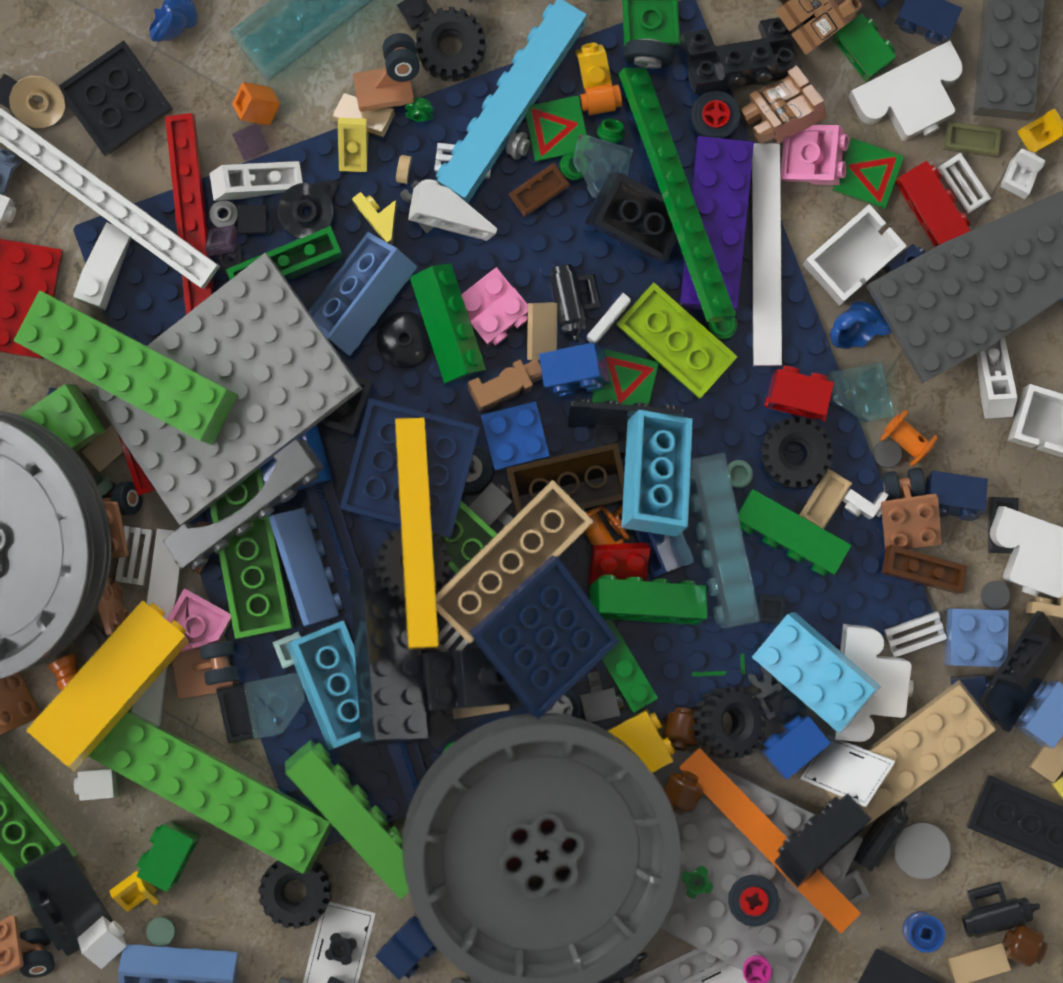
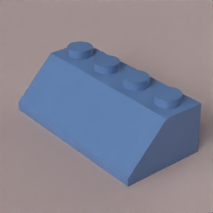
M367 232L309 308L308 312L329 342L350 356L360 345L371 327L376 324L387 306L393 302L395 296L410 279L417 266L397 248Z
M301 508L269 516L303 626L309 627L341 616L339 610L344 608L339 593L334 594L330 584L335 582L330 566L325 567L322 559L326 552L322 540H316L313 529L317 528L313 512L307 513V509Z
M126 944L122 951L118 969L119 983H237L238 952Z

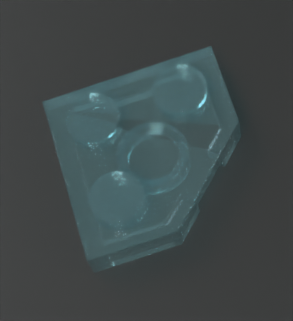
M585 134L578 136L573 164L577 171L583 175L588 184L587 189L592 197L597 198L609 173L620 172L626 176L628 175L633 149Z
M881 362L827 374L828 380L834 382L832 389L834 402L864 423L894 416Z
M298 673L243 683L254 739L282 734L305 701L304 689Z

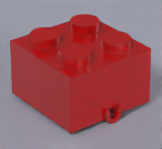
M784 366L783 369H778L772 376L764 407L817 421L822 419L825 422L834 382L827 381L828 376L811 373V376L800 374V369Z

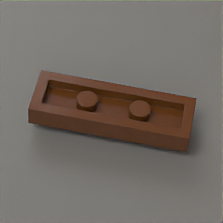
M890 545L886 547L882 574L961 594L964 589L967 566Z

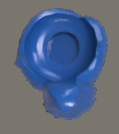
M165 0L160 9H154L155 19L150 25L149 36L153 42L170 41L178 37L184 29L196 26L198 15L194 2L192 0Z
M856 301L850 305L848 310L836 318L830 332V338L836 348H864L866 343L875 334L889 335L892 331L878 308L871 303Z

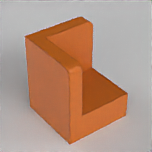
M242 82L232 103L241 121L262 125L271 124L281 104L271 87Z

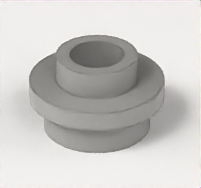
M513 132L511 134L506 152L513 159L518 160L521 156L527 154L530 146L527 134L524 132L519 134Z
M226 200L213 204L209 213L212 223L222 229L233 226L238 218L236 207L233 203ZM223 209L228 211V216L224 219L218 216L219 212Z

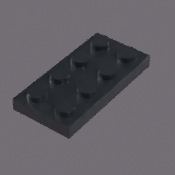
M987 775L966 827L1063 868V807Z

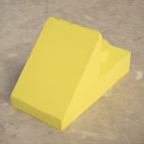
M338 118L339 171L367 172L369 132H367L366 118Z
M360 192L352 198L354 205L382 240L392 245L397 212L396 200L380 213H377L380 207L370 195L365 198Z

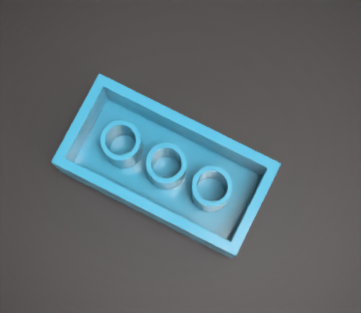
M638 410L628 420L622 528L675 537L687 528L693 419Z
M795 612L786 615L752 656L754 660L838 733L848 727L881 688L876 681Z
M344 620L286 644L328 749H334L360 738L355 650Z

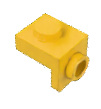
M588 43L575 51L584 88L608 83L612 84L607 55L603 45Z
M1052 109L1042 117L1019 129L1017 133L1028 151L1036 153L1063 136V120L1057 111Z
M135 871L109 891L112 898L127 912L146 898L154 905L160 902L155 893L158 891V887L138 878V871Z

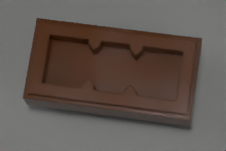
M552 163L510 192L508 196L522 216L526 218L568 189L570 184L556 164Z

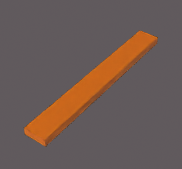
M698 748L679 768L682 771H689L699 777L697 782L703 787V793L794 885L775 863L780 855L777 850L783 845L787 837ZM819 870L797 888L840 934L861 914Z

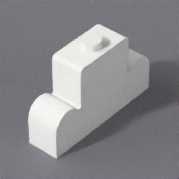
M948 41L851 90L848 98L857 116L865 124H877L887 113L902 141H907L921 133L927 136L939 129L938 125L948 120L955 112V108L944 88L956 82L962 73L963 66L951 41Z
M998 506L990 529V537L998 547H1014L1003 574L1004 580L1023 586L1021 592L1035 597L1042 593L1051 597L1061 598L1063 595V527L1008 507Z
M843 624L840 651L876 681L881 688L845 730L838 733L831 726L830 735L836 740L856 742L868 740L874 732V723L870 715L903 718L906 715L908 697H912L913 680H910L911 663L903 658L877 656L883 650L884 639L878 631L871 627Z

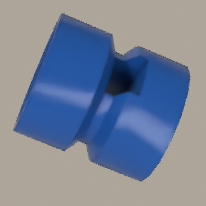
M917 911L911 913L903 923L902 932L905 940L921 952H934L942 946L945 940L943 924L927 912Z

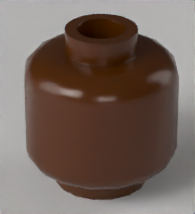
M677 707L666 716L662 736L663 739L668 737L672 747L677 751H687V747L696 746L698 743L694 737L698 735V730L692 729V724H697V719L692 718L693 712H696L694 710Z
M683 770L682 774L672 773L663 789L673 812L679 815L694 811L703 793V787L697 782L699 777L686 770Z
M1020 925L1014 928L1013 931L1007 930L1002 945L1006 946V956L1009 959L1031 967L1035 963L1039 964L1042 961L1048 943L1044 942V935L1041 932L1025 925Z

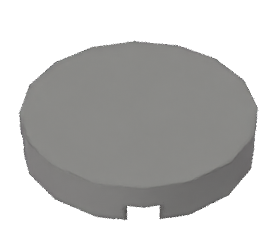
M926 822L908 825L893 846L894 859L900 869L907 875L917 879H929L940 874L948 865L951 855L950 843L945 833L937 826Z

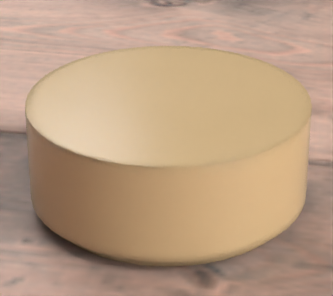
M400 156L396 173V181L398 183H408L412 156Z

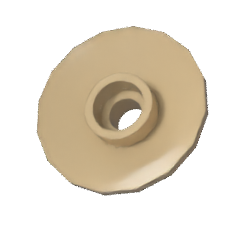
M28 76L20 79L13 86L9 96L10 108L14 116L20 122L32 128H47L54 125L62 117L65 109V96L60 87L52 80L42 76ZM40 95L44 100L37 101L34 96Z

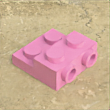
M812 125L790 137H785V141H783L780 180L783 182H810L812 185H839L840 178H845L846 163L842 161V152L848 150V134H844L845 131L839 125Z
M497 267L462 294L471 325L487 347L491 343L495 346L508 337L506 332L514 325L516 328H519L528 321V304L516 289L510 285Z

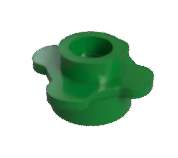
M414 98L413 103L406 104L405 109L408 112H406L405 116L416 122L433 119V114H431L433 107L429 100Z
M699 866L695 871H684L682 873L681 880L685 882L687 887L686 895L689 898L694 899L698 894L704 892L709 894L712 892L713 884L708 880V869L706 867ZM696 879L700 881L699 885H695L694 881Z

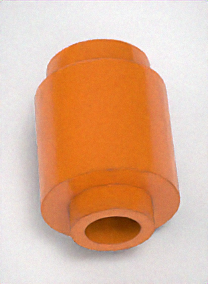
M611 83L587 87L584 88L585 94H580L582 110H588L589 116L616 111V108L622 107L619 85L612 86Z

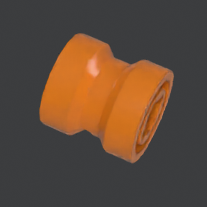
M74 653L48 665L51 673L57 677L56 684L59 691L63 690L80 671L76 666L77 659Z

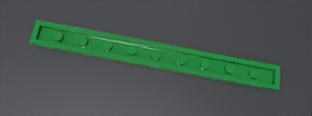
M623 68L619 72V77L707 322L731 320L736 314L647 68Z

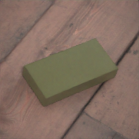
M947 121L943 150L997 158L1000 153L1003 129Z

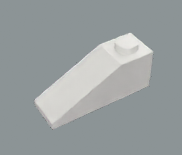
M299 161L221 165L209 173L214 201L245 199L284 193L293 185L303 183Z
M422 180L413 189L408 220L485 241L496 234L497 228L450 188L441 186L438 181Z
M106 222L82 270L73 295L79 302L102 310L107 308L131 241V237L115 225Z
M1004 337L977 353L980 397L985 419L1013 417L1017 402V393Z

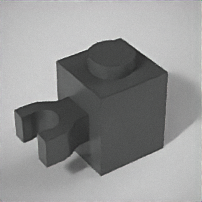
M491 483L469 506L489 527L497 520L506 527L513 520L506 512L513 504L509 499L512 494L502 484L496 487Z
M598 670L587 673L591 692L580 695L586 721L595 722L620 716L619 709L624 708L621 692L615 693L614 687L602 690Z

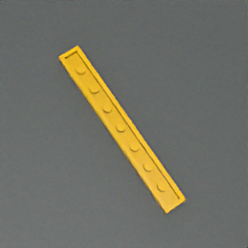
M424 418L396 419L395 430L408 649L438 647L425 420Z

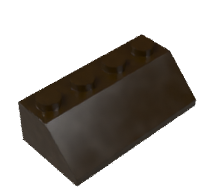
M618 443L506 468L517 515L552 480L583 511L598 506L623 502L625 474Z

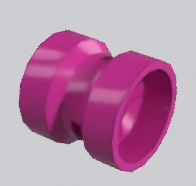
M752 955L745 960L742 967L743 977L747 983H768L771 978V965L764 956Z

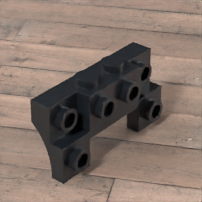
M780 17L760 20L758 29L762 39L720 46L714 45L708 29L682 33L680 41L685 52L689 82L694 94L729 88L738 89L742 86L753 84L762 85L786 78L788 71L795 66H798L801 70V64L793 47L794 37L791 35L793 33L792 30L789 31Z

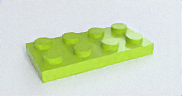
M654 282L616 324L617 327L653 359L659 362L662 367L698 399L709 390L737 358L730 349Z

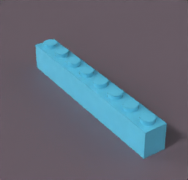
M556 0L554 5L550 3L542 15L544 20L539 27L535 26L531 30L527 38L528 44L524 50L519 49L512 60L514 65L509 72L505 71L499 78L497 91L494 95L489 94L482 105L483 112L479 118L474 117L467 127V132L469 133L463 141L459 140L455 144L451 152L453 157L448 164L443 163L436 174L437 181L441 186L450 188L467 204L506 147L511 134L516 132L526 117L530 105H534L587 25V14L564 0Z

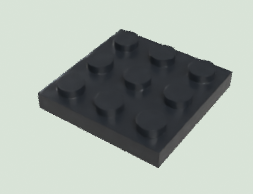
M124 40L59 85L65 96V102L105 157L173 110Z

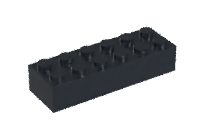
M362 568L349 575L361 745L414 744L428 739L421 648L408 649L406 600H400V596L396 594L394 596L390 595V590L387 587L383 588L381 586L382 580L380 577L377 578L376 575L377 568Z

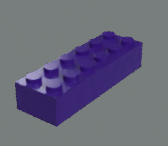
M698 136L695 146L691 192L732 306L736 312L754 142ZM684 259L679 305L682 308L703 310Z

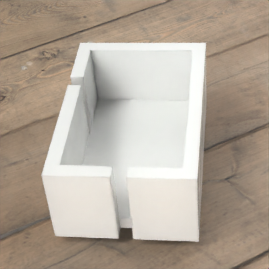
M870 204L803 263V266L839 306L906 247V244L890 227L883 235L878 232L886 222Z
M1032 384L1023 387L1007 441L1030 448L1038 446L1037 450L1063 458V394Z

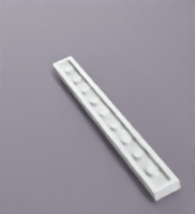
M0 108V142L197 286L205 289L220 267L217 263L14 116Z

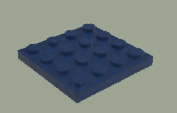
M369 398L340 509L401 525L395 420L424 418L431 533L451 538L480 427Z
M554 555L550 556L469 632L532 716H536L537 719L549 710L620 642L560 559Z

